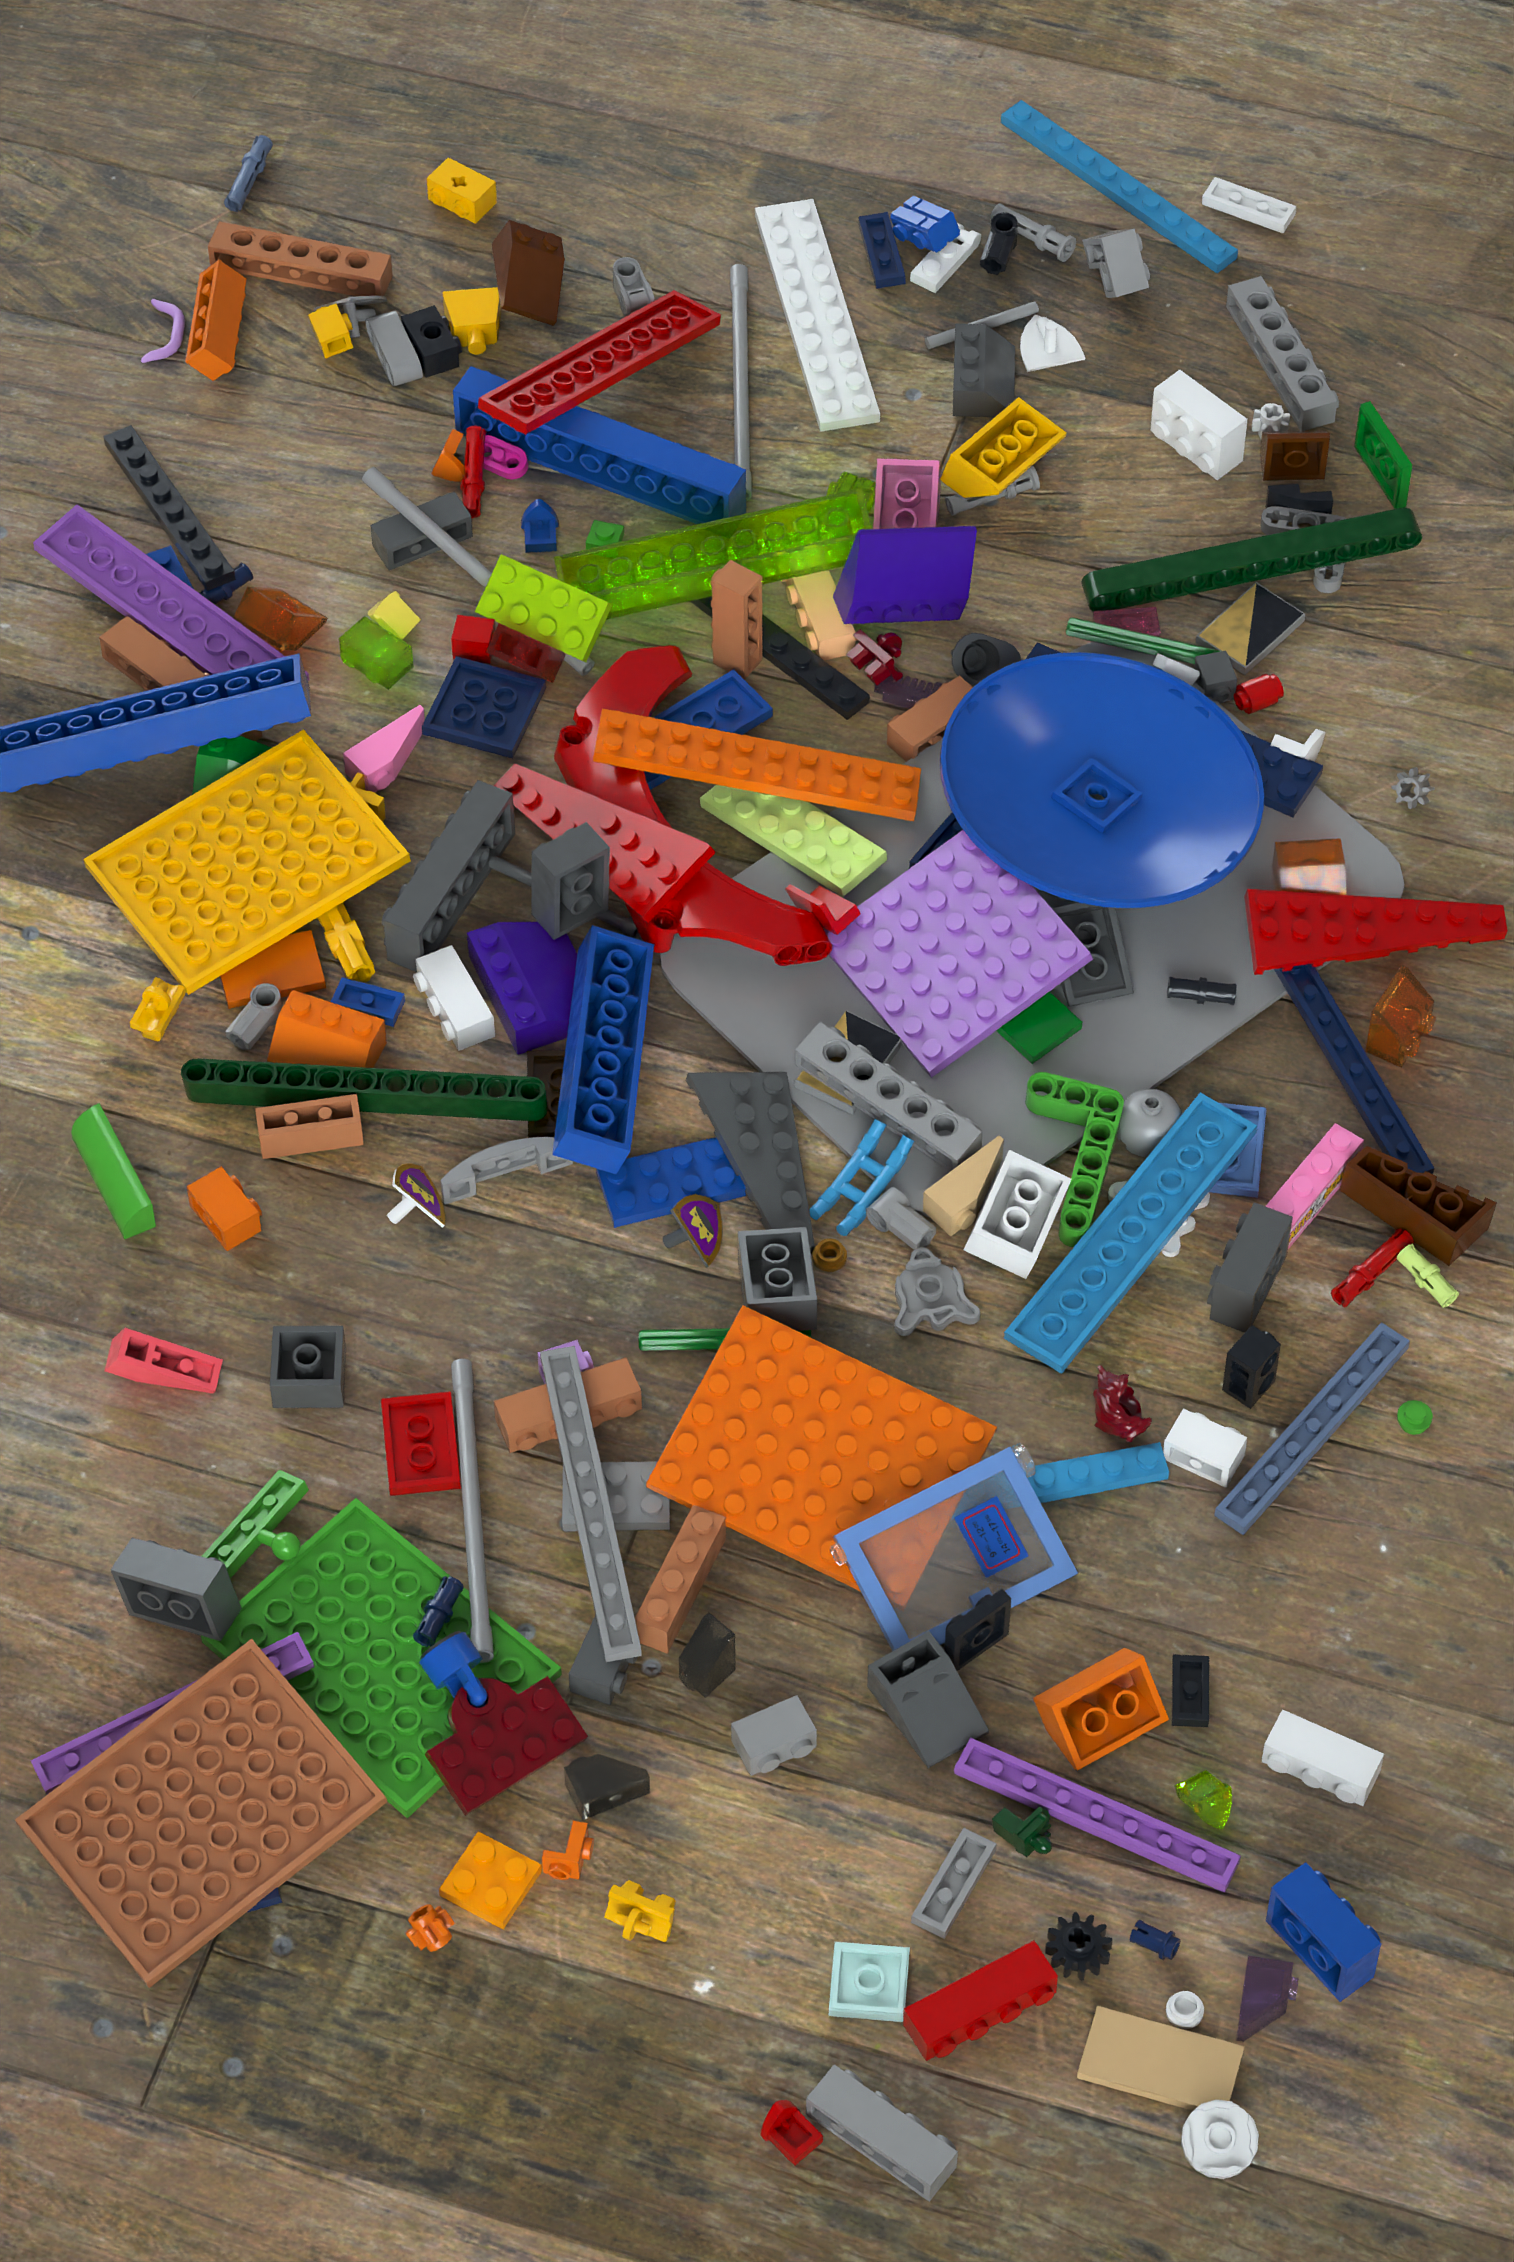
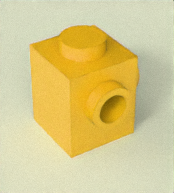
M336 303L321 307L315 312L308 314L312 330L325 359L353 348L349 331L353 330L347 313H340Z

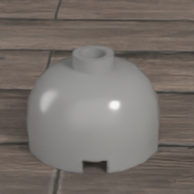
M1143 1089L1134 1092L1124 1100L1117 1138L1126 1144V1149L1130 1153L1147 1158L1181 1117L1182 1110L1177 1101L1166 1092L1157 1089Z

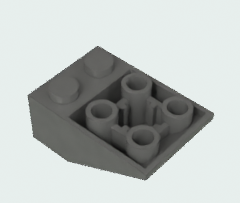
M930 1631L925 1632L868 1665L867 1687L927 1768L966 1747L970 1738L978 1740L989 1734L987 1725L952 1661Z

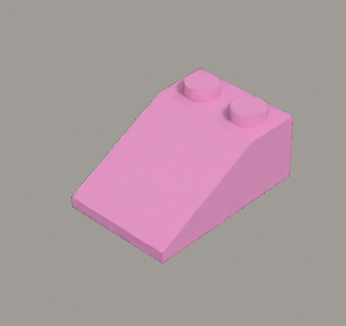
M877 458L873 529L937 527L941 491L940 478L942 473L940 461Z

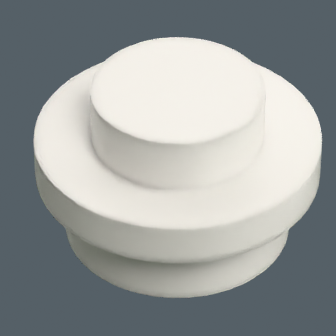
M1181 1991L1169 1998L1166 2005L1168 2020L1178 2028H1193L1201 2022L1204 2015L1202 2001L1198 1996L1189 1991Z

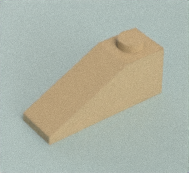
M997 1136L924 1191L923 1212L948 1235L952 1236L960 1229H967L975 1221L1003 1159L1004 1139L1001 1136Z

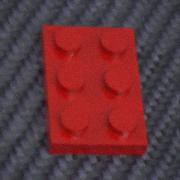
M451 1391L382 1398L381 1407L390 1496L461 1489Z

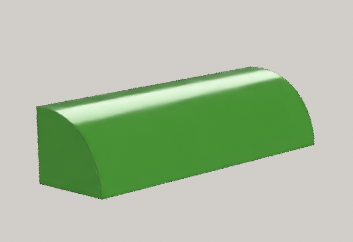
M100 1103L87 1109L77 1118L73 1124L71 1134L83 1161L125 1240L156 1227L153 1206Z

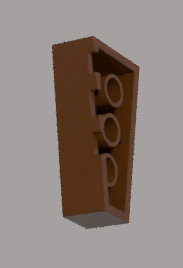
M1366 1146L1346 1164L1339 1191L1394 1229L1401 1228L1403 1231L1406 1230L1413 1237L1414 1243L1440 1261L1450 1266L1489 1229L1497 1202L1486 1197L1484 1201L1470 1196V1190L1458 1185L1455 1189L1436 1181L1437 1176L1429 1172L1417 1173L1407 1168L1408 1163Z

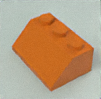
M292 990L278 1014L267 1062L374 1068L387 1044L384 1019Z
M1127 1648L1115 1652L1033 1698L1046 1731L1077 1771L1169 1720L1144 1656Z

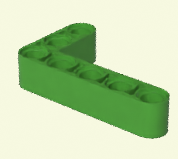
M1038 1072L1033 1074L1027 1083L1025 1098L1027 1108L1032 1113L1085 1127L1071 1182L1062 1208L1058 1231L1060 1241L1069 1247H1074L1093 1223L1117 1138L1124 1099L1118 1091L1111 1088L1047 1072ZM1043 1091L1048 1095L1042 1096L1036 1094L1035 1092ZM1068 1100H1077L1081 1103L1073 1104L1070 1103ZM1102 1108H1110L1113 1112H1105ZM1100 1136L1106 1140L1097 1141L1093 1137ZM1093 1165L1098 1169L1089 1170L1085 1166ZM1085 1194V1195L1089 1196L1090 1198H1088V1199H1081V1198L1077 1197L1076 1195ZM1077 1223L1081 1228H1072L1068 1224Z

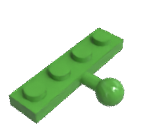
M278 1470L201 1557H213L223 1562L230 1579L262 1543L271 1547L273 1554L278 1559L291 1560L296 1557L300 1550L298 1537L291 1532L276 1534L272 1531L309 1491L306 1482Z

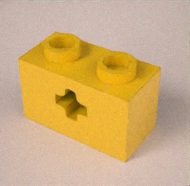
M449 157L427 177L428 200L475 224L497 203L496 181Z

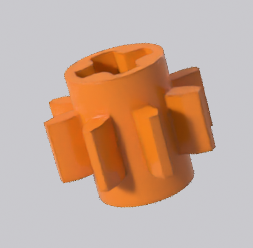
M427 1904L411 1914L408 1922L412 1928L406 1932V1935L415 1947L418 1946L420 1950L426 1947L430 1952L439 1950L451 1940L452 1934L448 1928L453 1926L455 1922L446 1909H442L441 1906L434 1909L431 1904Z

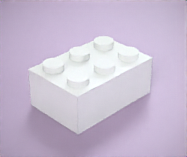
M1178 370L1154 388L1150 431L1158 439L1168 443L1181 456L1188 458L1200 470L1208 473L1216 480H1219L1243 462L1247 418L1181 370Z
M1009 1150L998 1170L963 1250L1026 1279L1038 1258L1071 1182V1178Z

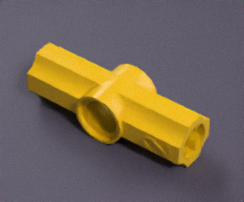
M342 902L319 916L318 919L325 931L324 936L335 960H339L347 979L366 983L376 973L374 965L365 949L366 945L356 921L351 920Z

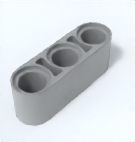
M394 310L366 318L365 323L368 336L391 385L394 387L422 379L423 373L419 358L397 312Z

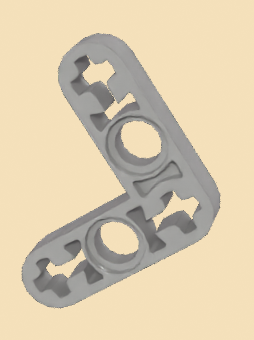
M1271 506L1263 511L1260 526L1265 535L1300 529L1298 525L1301 523H1309L1315 526L1346 518L1332 514ZM1272 520H1277L1278 523H1272ZM1345 563L1315 568L1313 578L1315 588L1323 593H1333L1339 590L1342 584ZM1326 569L1332 570L1331 579H1324Z

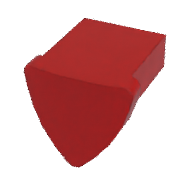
M779 2100L773 2104L764 2120L760 2136L765 2141L770 2140L794 2166L823 2142V2135L789 2100Z

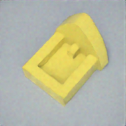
M394 591L368 611V616L373 621H376L398 643L404 639L421 619L399 597L400 594Z

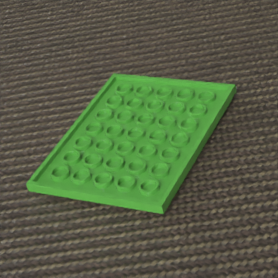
M355 1498L300 1547L296 1557L291 1560H285L239 1601L242 1609L221 1641L201 1636V1640L205 1646L224 1660L250 1639L260 1649H263L298 1632L315 1667L287 1681L386 1796L387 1802L408 1819L444 1785L426 1758L425 1753L454 1734L449 1725L448 1715L454 1697L446 1686L436 1689L420 1665L421 1655L430 1646L425 1647L417 1643L413 1638V1634L425 1615L424 1607L426 1603L433 1599L444 1576L448 1578L450 1575ZM463 1588V1591L459 1594L452 1608L453 1616L448 1623L443 1625L436 1643L456 1631L466 1632L471 1640L469 1591L466 1588ZM489 1608L494 1657L488 1662H479L471 1669L474 1676L477 1678L497 1679L508 1684L517 1694L547 1676L554 1683L562 1675L561 1667Z

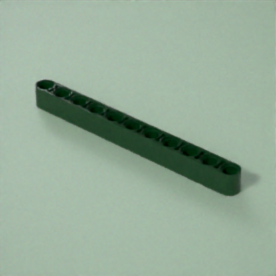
M1406 507L1095 570L1086 574L1082 578L1081 584L1089 609L1096 613H1102L1404 551L1417 546L1422 540V534L1414 512Z
M200 1058L187 1061L181 1068L185 1093L188 1099L197 1103L268 1107L357 1094L359 1112L516 1121H538L548 1112V1102L543 1081L529 1076Z

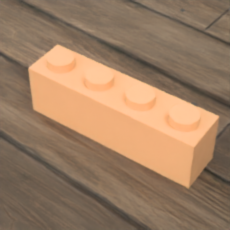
M817 541L781 549V563L777 564L778 577L781 582L785 581L787 584L786 593L790 605L795 604L797 608V622L800 628L805 627V637L809 650H814L816 655L824 661L846 656V653L856 644V639L853 636L856 632L852 624H844L833 599L836 585Z

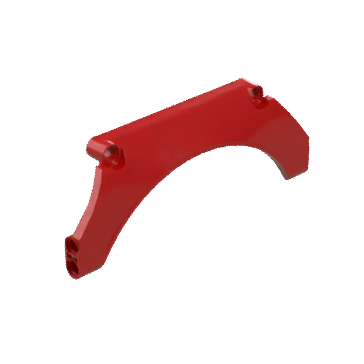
M668 645L626 651L599 678L577 706L573 716L576 725L565 726L560 730L554 753V760L567 785L672 828L671 825L664 818L653 799L644 771L593 762L602 708L651 717L657 706L669 693L692 677V672L679 647ZM708 862L700 868L649 923L625 903L642 940L654 944L653 952L655 953L668 952L677 933H679L680 937H708L731 941L772 956L775 963L780 966L820 961L826 958L832 951V944L820 921L813 913L762 895L736 882Z

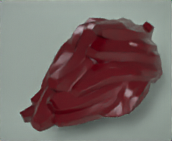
M1102 1365L1097 1366L1100 1373L1097 1375L1098 1389H1095L1093 1392L1097 1419L1094 1426L1109 1435L1126 1439V1442H1132L1136 1436L1144 1433L1150 1427L1152 1418H1142L1141 1405L1136 1397L1133 1396V1388L1127 1385L1129 1375H1115L1110 1371H1106Z

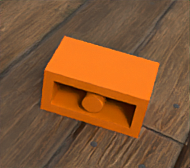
M222 1166L187 1186L190 1207L226 1251L261 1232L260 1216H262V1211L258 1203L253 1198L248 1199L244 1195L239 1180L234 1175L229 1176Z

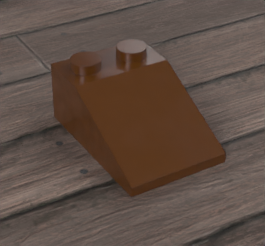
M509 220L492 242L501 309L554 326L557 322L565 260L562 238L553 233H547L526 224Z

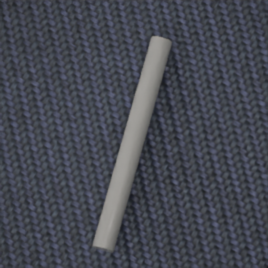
M1033 301L968 324H986L990 328H994L1038 313L1039 308L1037 303ZM955 328L925 338L927 349L955 341Z

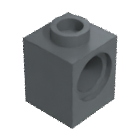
M1221 651L1195 656L1194 669L1200 672L1195 682L1205 690L1204 695L1207 697L1212 696L1213 700L1218 701L1220 704L1234 700L1237 677L1227 652Z

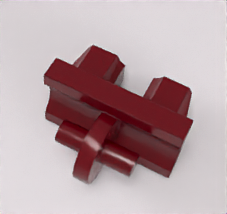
M861 629L853 634L858 643L846 655L858 670L862 669L871 660L873 661L863 671L876 686L889 676L896 682L903 677L902 672L894 666L893 657L898 658L902 654L900 650L902 640L896 633L890 632L885 635H878L876 638L878 643H875Z

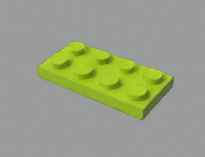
M501 554L475 612L486 618L495 619L497 623L586 663L612 608V604Z

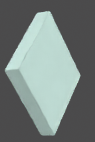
M835 1942L829 2016L903 2022V2013L906 2006L910 1947Z

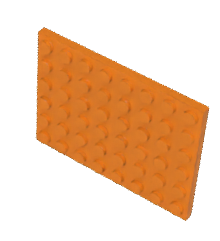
M742 1305L647 1480L646 1488L690 1509L693 1505L725 1516L727 1527L861 1591L849 1570L851 1567L847 1562V1558L834 1535L981 1462L996 1433L997 1426ZM966 1490L859 1543L893 1608L904 1612Z

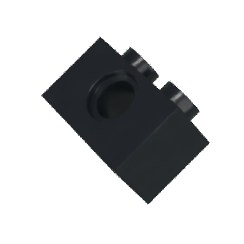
M435 305L401 316V322L417 353L422 372L426 378L460 367L459 354L462 353L461 343L457 336H452L446 316H441Z

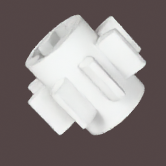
M1274 403L1265 404L1261 411L1254 410L1252 431H1258L1260 439H1262V432L1288 431L1290 413H1284L1281 405Z

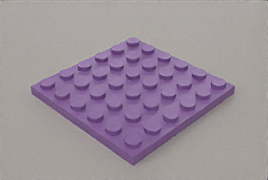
M964 830L960 831L860 904L857 908L861 914L838 935L827 929L825 930L832 944V951L829 956L888 1027L902 1039L903 1045L931 1078L1093 960L1088 949L1034 887L1013 876L986 856L972 842Z

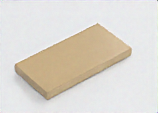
M1097 2006L1077 2072V2078L1194 2111L1202 2103L1213 2100H1231L1245 2046Z

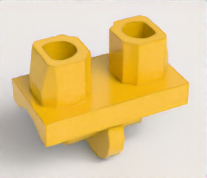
M155 977L151 985L146 987L142 993L143 999L130 1021V1027L141 1031L144 1038L160 1041L186 994L184 986L171 985Z
M630 1880L626 1881L621 1887L613 1884L608 1893L609 1902L604 1918L624 1926L622 1937L626 1940L631 1941L638 1932L666 1943L671 1933L675 1899L661 1894L653 1901L643 1896L644 1889L640 1884Z

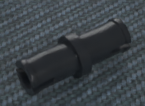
M1169 977L1167 998L1197 1000V1004H1204L1205 1001L1234 1005L1237 985L1234 983L1209 982L1207 978L1200 977L1199 980Z

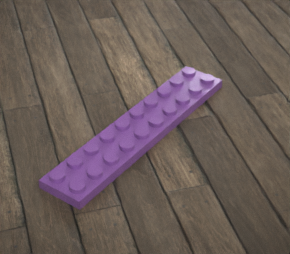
M79 505L74 506L33 542L35 551L122 615L128 616L136 623L143 625L159 640H165L173 651L181 657L186 656L203 673L206 672L213 675L286 657ZM305 671L307 680L309 681V673Z

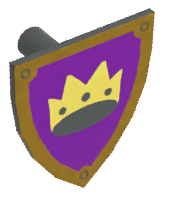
M696 1194L685 1196L670 1210L681 1228L663 1236V1243L667 1248H672L689 1240L707 1268L716 1258L722 1240V1220L719 1203L706 1196Z

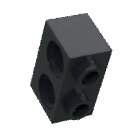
M1252 1325L1227 1352L1222 1390L1251 1409L1276 1380L1281 1343L1269 1332L1261 1331Z

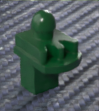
M1005 1807L992 1818L994 1832L1013 1845L1016 1851L1026 1858L1034 1850L1040 1854H1047L1052 1849V1842L1049 1839L1051 1833L1047 1831L1051 1827L1049 1823L1050 1814L1045 1808L1038 1807L1025 1821Z

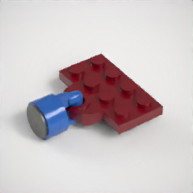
M456 1631L446 1636L426 1650L420 1657L419 1663L436 1689L446 1686L454 1697L448 1711L449 1725L454 1734L429 1749L425 1756L465 1816L588 1738V1735L548 1676L519 1694L508 1684L497 1679L475 1677L471 1669L483 1658L466 1632Z

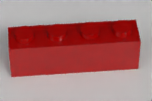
M1035 1940L907 2006L904 2008L903 2026L925 2061L935 2056L942 2058L953 2052L958 2044L968 2039L973 2041L981 2038L989 2031L990 2027L1000 2022L1009 2023L1015 2020L1024 2009L1034 2004L1041 2006L1050 2001L1057 1991L1058 1975Z

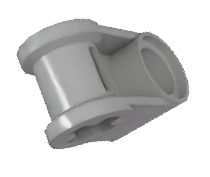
M630 257L617 259L613 265V289L623 314L627 316L630 315L631 311L638 310L655 300L651 286L646 281L638 261Z

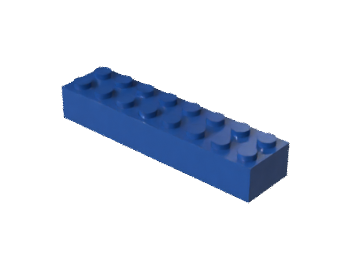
M594 925L590 927L578 948L552 1155L617 1174L631 1151L654 944Z

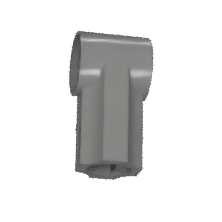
M263 983L257 985L252 990L250 1002L225 1031L226 1037L234 1046L243 1051L245 1049L250 1050L267 1028L276 1024L278 1014L282 1009V1001L279 989L275 985Z
M889 1188L866 1208V1216L876 1229L881 1232L891 1231L913 1250L922 1247L926 1248L936 1235V1227L913 1210L907 1197L897 1188Z

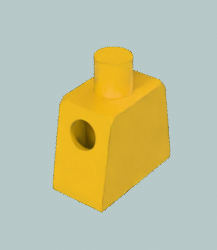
M498 287L443 291L444 315L449 322L450 333L452 336L458 337L461 347L468 346V351L471 354L479 355L485 352L486 345L498 342L501 319Z

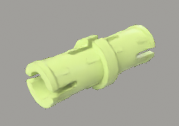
M1413 1244L1406 1246L1398 1254L1396 1259L1416 1278L1415 1283L1420 1288H1425L1442 1308L1448 1307L1457 1299L1459 1292L1440 1274V1268L1436 1264H1431Z

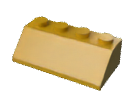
M1018 397L950 455L940 481L963 498L999 495L1064 439L1067 432Z

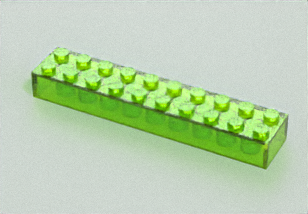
M857 488L554 557L558 580L612 604L606 619L608 620L712 596V586L710 583L713 574L718 569H722L729 560L761 575L762 585L844 567L858 530L872 529L863 489Z

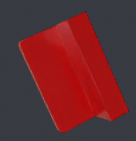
M791 884L785 888L797 908L813 913L823 928L836 935L861 914L856 904L820 885L810 894Z

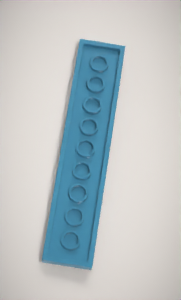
M1200 1092L1006 1329L1004 1339L1062 1374L1257 1133V1125Z

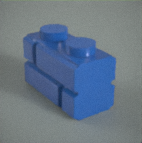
M916 196L909 198L903 203V207L899 206L890 216L894 226L892 228L894 235L902 242L907 240L914 243L921 250L926 248L938 253L947 245V242L950 243L960 235V229L953 212Z

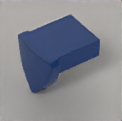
M536 499L525 510L521 519V528L525 532L526 553L557 551L556 528L559 527V520L555 511L541 499Z

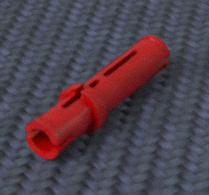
M470 426L466 429L464 475L460 482V489L463 495L462 503L470 513L471 518L481 515V496L485 490L483 466L486 430L484 428L481 429L482 427Z
M1401 1228L1397 1229L1360 1265H1354L1349 1270V1275L1331 1290L1333 1300L1338 1305L1342 1304L1343 1307H1347L1360 1293L1368 1291L1373 1287L1376 1278L1397 1260L1396 1258L1401 1250L1408 1245H1414V1240L1410 1233L1406 1230L1403 1231Z

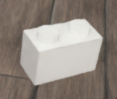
M1183 1409L1165 1439L1163 1453L1166 1461L1227 1488L1245 1456L1247 1437L1241 1435L1234 1428L1224 1427L1210 1421L1203 1414L1192 1413Z

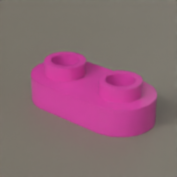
M485 435L484 453L491 452V455L484 457L483 469L510 480L522 477L529 467L525 452L521 448L494 436ZM511 464H518L514 468H509Z

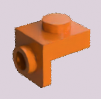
M573 1821L565 1853L549 1850L543 1851V1873L559 1880H567L569 1878L580 1879L584 1860L591 1859L594 1846V1838H589L588 1823Z

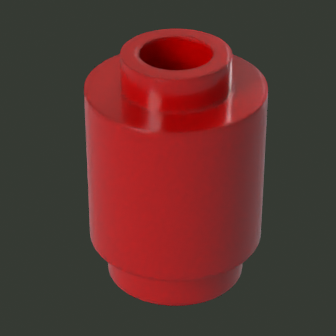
M1263 674L1236 686V693H1234L1235 704L1239 710H1243L1247 714H1252L1278 702V699L1284 696L1282 683L1275 674Z

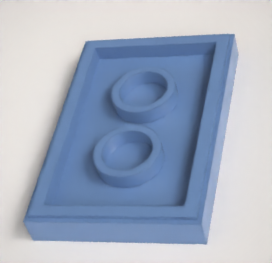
M1220 1103L1256 1124L1257 1133L1209 1192L1258 1198L1266 1108Z

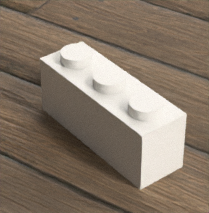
M450 945L417 958V973L413 974L415 985L420 993L425 991L428 997V1007L434 1017L439 1016L441 1019V1028L447 1041L453 1040L458 1051L495 1037L494 1016L454 947Z
M1282 1709L1264 1744L1262 1762L1276 1772L1288 1773L1300 1778L1310 1787L1322 1788L1334 1793L1344 1802L1364 1806L1381 1771L1384 1754Z

